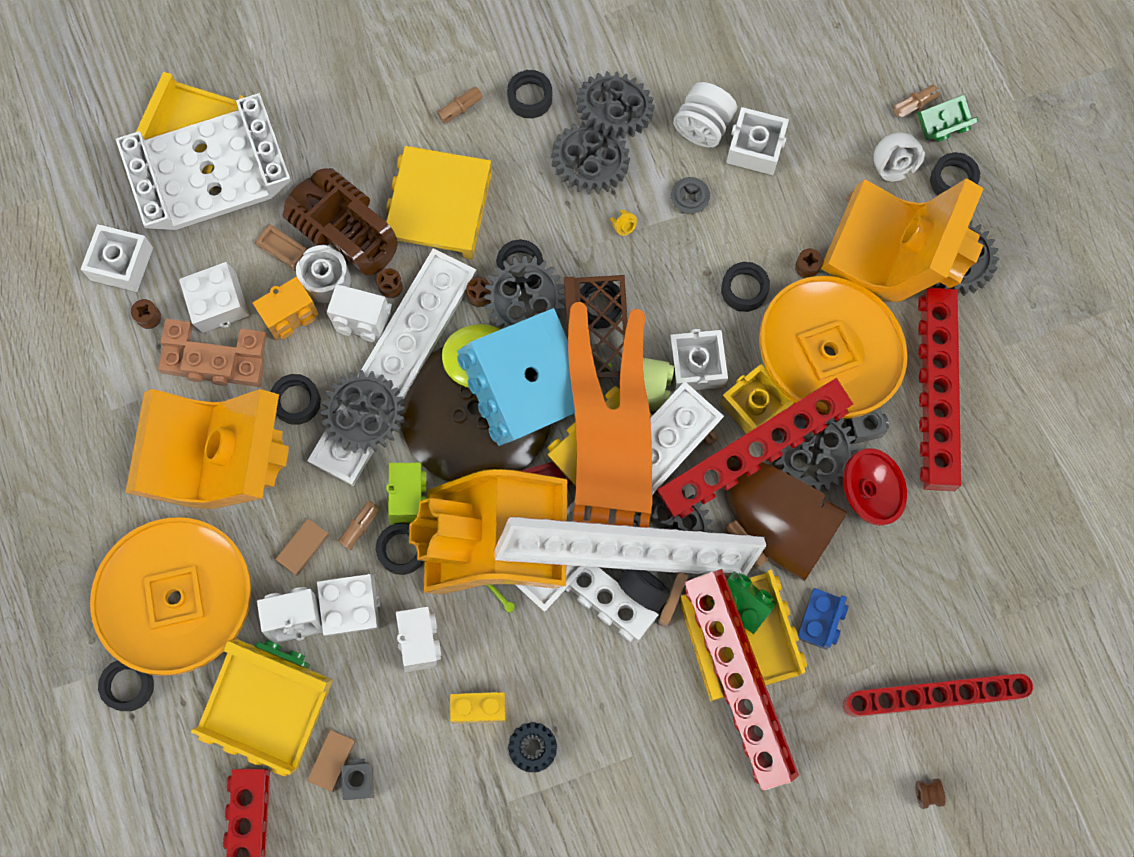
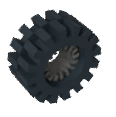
M524 723L516 728L509 738V756L512 762L525 772L537 773L545 770L553 763L557 753L555 736L549 728L541 723ZM530 740L538 741L541 746L540 749L536 750V755L534 756L527 754L525 751V746L529 745Z

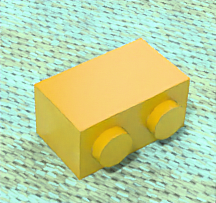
M505 692L450 694V722L452 724L507 722Z

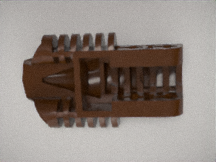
M333 168L317 170L310 178L298 184L286 198L282 214L285 220L315 243L316 246L330 245L333 249L339 251L345 259L364 275H373L384 269L392 260L397 250L398 242L393 229L384 219L368 207L370 198Z

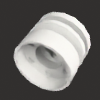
M697 82L692 86L685 99V103L674 117L673 124L676 130L689 141L703 147H715L719 144L721 136L725 133L726 126L732 121L738 107L732 96L722 88L706 82Z

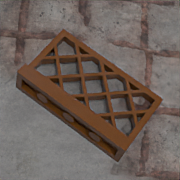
M625 275L564 277L567 339L571 306L576 302H581L582 299L586 307L589 305L599 314L591 325L588 324L589 331L593 332L601 340L592 350V356L602 364V367L596 372L597 378L620 377L621 371H614L607 364L616 354L622 358L620 349L623 347L624 342L616 349L606 338L614 329L623 335V341L625 338L628 322ZM620 281V292L613 299L603 288L608 282ZM599 282H604L601 286H598L596 284ZM590 283L597 291L587 300L580 294V284ZM599 292L611 301L602 312L591 303ZM620 296L621 305L616 301ZM613 304L622 311V317L616 324L604 315ZM601 317L613 326L604 337L592 328ZM621 321L623 330L618 327ZM603 342L614 351L606 362L594 353ZM604 368H607L610 372H601V371H602Z

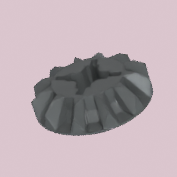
M686 177L675 183L671 191V199L674 208L677 207L682 214L690 213L693 215L699 211L702 212L708 205L710 191L702 180L695 177ZM686 192H688L690 195L693 193L696 194L694 198L695 202L691 199L684 200L686 198Z

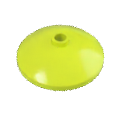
M474 324L454 332L445 342L442 351L443 366L447 374L460 385L469 387V378L466 371L462 370L458 363L457 351L468 343L501 329L487 324Z

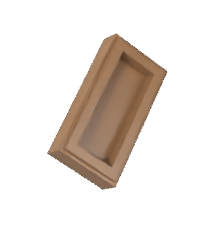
M271 224L266 227L255 241L257 247L295 272L298 261L304 256L303 253L308 250V248Z
M308 518L275 560L298 576L329 537V533Z
M681 572L677 574L670 591V597L667 599L658 620V625L665 628L668 627L688 575Z
M330 730L307 781L334 792L342 774L341 766L346 765L356 740Z

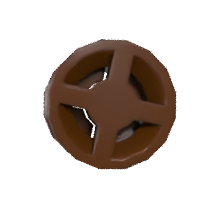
M812 248L803 250L795 264L797 274L802 278L815 277L823 263L821 254Z
M386 268L378 273L376 283L381 295L386 298H395L402 293L403 282L399 272L395 269Z
M475 277L467 283V298L470 304L475 307H484L491 301L484 298L485 294L491 293L490 290L485 288V284H490L485 278Z
M141 299L133 304L131 315L139 326L144 329H152L160 323L161 313L153 302Z
M939 778L932 779L928 783L922 780L916 781V797L921 809H927L930 805H936L937 807L945 805V792Z

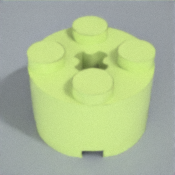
M643 358L644 381L649 411L657 412L669 399L670 391L665 390L666 385H671L674 366L669 365L670 362Z

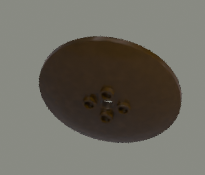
M443 347L431 353L404 397V403L400 405L405 407L406 410L405 413L400 414L405 420V423H401L402 433L409 450L417 461L430 473L447 482L485 470L522 471L529 466L542 450L550 432L551 424L498 446L497 442H494L489 434L490 426L487 419L483 418L481 413L471 414L468 411V407L472 403H479L476 394H473L469 387L455 382L445 371L442 361Z

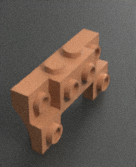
M173 319L165 320L161 337L163 348L158 370L162 374L187 377L188 380L193 382L210 380L212 383L221 386L232 383L261 387L264 350L267 338L265 332L240 329L237 346L228 347L191 342L193 328L191 322Z

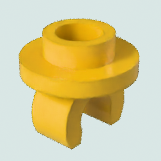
M622 209L620 210L621 215L616 220L614 217H611L610 221L619 235L626 236L634 231L637 225V218L633 213Z

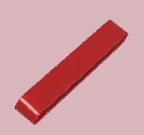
M1010 674L861 690L848 694L844 698L843 709L851 717H865L1014 701L1028 697L1033 691V683L1025 674ZM1014 680L1018 681L1022 686L1020 694L1013 690L1012 684ZM987 683H990L994 686V697H991L987 694ZM960 686L968 689L969 697L967 700L959 695ZM933 689H938L942 693L943 699L940 703L933 699ZM907 691L912 692L916 697L914 706L909 705L905 700ZM880 694H884L889 698L890 705L887 709L879 705L878 698ZM853 697H858L863 703V708L860 712L852 708L851 701Z

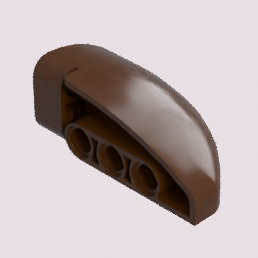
M729 457L727 467L731 471H737L740 466L738 459ZM761 462L759 464L760 470L748 477L745 473L736 478L739 483L725 491L729 507L735 520L748 535L764 537L766 547L762 552L770 563L779 569L782 567L805 581L835 535L847 512L827 500L820 506L825 498L824 493L765 462Z

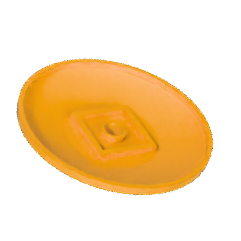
M815 276L798 280L780 291L771 301L763 315L759 332V344L764 365L777 387L795 403L837 377L854 404L847 408L849 414L843 418L860 417L883 406L892 398L903 381L907 367V346L900 324L892 311L879 297L855 282L832 276ZM824 346L831 347L835 352V356L828 355L824 350ZM823 402L816 404L817 412L821 415H826L828 410L826 404Z
M175 517L155 520L139 526L121 538L101 562L91 589L90 611L93 626L106 650L124 665L150 675L170 676L184 674L203 667L224 652L227 641L237 637L250 608L251 577L241 551L218 528L191 518ZM176 591L180 592V601L174 605L169 604V595Z

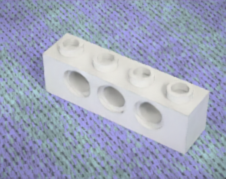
M587 566L565 590L566 592L572 590L579 596L577 601L587 609L591 606L599 612L597 616L609 626L611 623L616 625L620 629L618 633L628 642L634 640L638 643L658 617L656 612L646 609L631 599L621 589L618 582L599 567ZM585 575L592 582L590 586L582 588L578 586L576 581L580 576ZM601 592H608L612 596V601L608 604H601L597 600V596ZM622 608L630 609L633 613L632 619L629 621L621 620L618 616L619 610Z

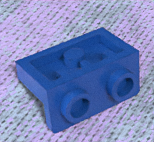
M813 588L798 631L799 640L825 650L830 648L832 644L836 645L841 630L837 629L839 620L845 619L849 605L845 604L847 597L843 595L838 597Z

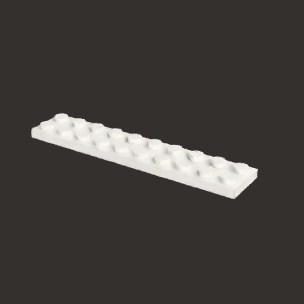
M433 248L361 370H363L365 377H368L371 371H374L375 379L383 374L385 377L384 383L392 380L394 384L392 389L398 387L400 391L397 397H403L404 399L414 379L463 299L467 283L477 275V270ZM351 394L348 398V403L357 401L360 394ZM378 398L373 402V406L377 407L379 415L375 414L377 422L370 423L367 426V431H375L379 427L378 418H382L389 426L388 415L391 413L385 414L381 408L385 399ZM343 402L338 410H342L346 416L342 421V426H349L353 423L354 418L350 417L347 412L348 409H351L350 405L345 406ZM364 408L363 412L358 413L360 416H362L363 413L368 412L367 408ZM327 427L307 461L309 464L354 487L374 451L370 446L367 449V453L364 454L361 447H358L356 453H353L351 445L344 450L341 447L342 441L335 444L333 442L335 435L328 436L326 431L330 427Z
M685 381L650 418L652 434V495L724 417ZM575 500L567 508V522L573 521ZM585 506L584 521H590L592 506ZM610 509L608 524H615L616 509ZM566 565V586L551 589L526 585L516 586L546 612L587 566Z
M509 517L495 548V560L708 574L723 569L725 576H730L734 571L738 574L747 575L766 547L764 537Z

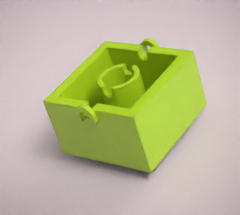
M389 463V484L386 486V491L389 493L387 502L389 504L388 515L390 525L397 523L410 524L417 517L420 501L426 499V496H421V492H426V471H421V463Z

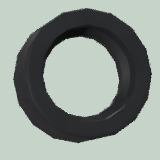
M524 70L514 75L507 88L510 109L522 118L534 119L545 114L552 105L553 98L552 85L547 76L537 70ZM535 84L543 89L544 98L532 105L524 104L516 98L517 89L523 85Z
M959 152L948 153L939 158L930 175V184L937 196L951 188L941 177V171L947 166H955L964 170L969 180L976 184L980 181L978 164L970 156Z
M522 239L512 240L500 249L496 264L497 267L503 270L505 268L504 260L506 261L514 253L523 252L531 255L532 258L536 256L537 264L539 265L543 261V256L539 248L532 242ZM536 274L530 275L527 279L524 276H514L515 282L507 281L504 284L516 289V284L518 283L520 289H525L524 281H526L529 287L537 284L540 277Z
M753 262L736 263L725 273L721 293L724 301L731 308L741 312L753 311L764 303L770 290V280L767 272L761 266ZM741 274L754 277L760 284L758 295L749 300L737 297L731 290L733 278Z
M599 282L596 284L598 286H601L604 282ZM608 282L603 290L615 298L620 292V287L614 282ZM585 283L580 289V294L587 299L597 289L592 284ZM621 296L616 300L620 305ZM615 305L614 310L607 317L616 323L621 318L622 311ZM587 310L588 324L591 325L598 316L592 315ZM601 317L593 328L602 329L612 325Z
M301 374L283 376L275 382L270 391L279 394L276 415L288 424L300 425L309 422L320 409L321 397L316 385L308 377ZM293 386H302L310 394L309 405L298 413L285 411L280 402L283 392Z
M397 523L390 525L381 532L377 539L375 550L378 560L386 570L393 574L406 575L413 573L424 562L417 560V551L414 558L405 564H396L387 556L386 547L389 540L399 534H407L409 536L410 524Z
M626 569L618 581L621 589L631 599L654 612L659 611L670 597V591L663 582L647 570Z
M118 660L110 663L102 671L98 680V692L101 700L108 707L118 711H134L143 707L150 700L154 691L152 675L134 670ZM122 670L135 671L142 681L139 694L130 701L116 699L111 691V683L114 676Z

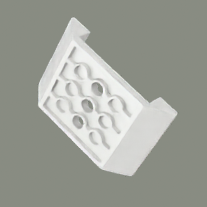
M260 93L236 100L239 108L238 111L147 140L143 138L140 131L116 138L145 228L167 230L184 228L269 200L291 181ZM199 144L207 145L206 150L201 153L195 152V147ZM206 165L214 166V170L210 174L202 173V169ZM212 187H221L222 190L218 195L213 196L209 194Z

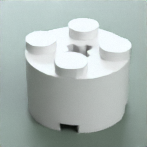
M318 245L309 248L303 253L304 256L296 265L297 277L314 302L330 303L336 284L350 287L351 274L343 255L329 246Z

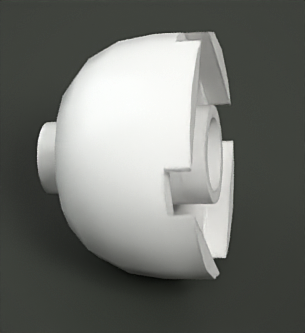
M904 132L892 133L884 137L876 146L873 156L874 164L878 173L885 181H900L906 178L903 174L908 173L910 170L914 173L920 167L925 157V151L922 149L920 142L911 134Z

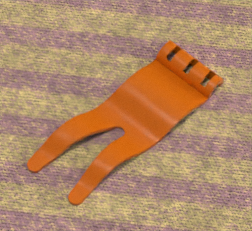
M576 302L571 306L568 355L577 438L574 522L633 527L634 513L641 512L639 527H649L652 510V434L643 372L645 314L640 309H633L629 313L621 361L620 405L617 409H610L606 406L594 366L589 337L587 307L582 302ZM585 506H592L590 521H584ZM610 509H616L615 524H608Z

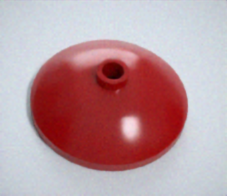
M868 448L853 454L845 466L843 476L845 494L852 509L860 518L872 525L884 526L895 522L903 514L907 503V486L901 469L888 454L878 449Z

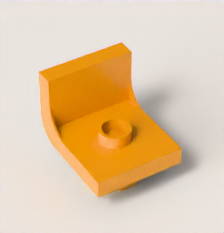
M966 178L928 202L915 203L900 199L864 179L854 189L820 269L834 277L855 282L873 292L882 301L887 302L903 301L939 282L952 288L960 284L968 269L977 263L983 245L978 242L980 235L969 229L968 226L984 188Z
M156 389L145 391L125 493L201 509H217L263 499L264 489L274 487L276 477L279 471L286 467L289 446L283 445V431L274 429L279 394L258 389L226 401L206 402Z
M485 470L428 489L427 499L420 501L417 517L410 523L409 544L416 546L417 560L425 561L424 593L443 595L490 584H516L551 589L566 586V565L495 560V548L509 517L567 522V479L514 470Z

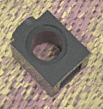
M880 407L869 414L846 419L847 427H851L849 430L850 436L856 437L852 441L853 444L882 438L889 428L888 418L886 414H882ZM867 420L872 422L874 425V429H867L864 426L863 421Z
M365 759L349 760V765L341 766L343 800L374 798L373 764H365ZM357 771H361L364 775V782L359 787H355L351 782L352 775Z

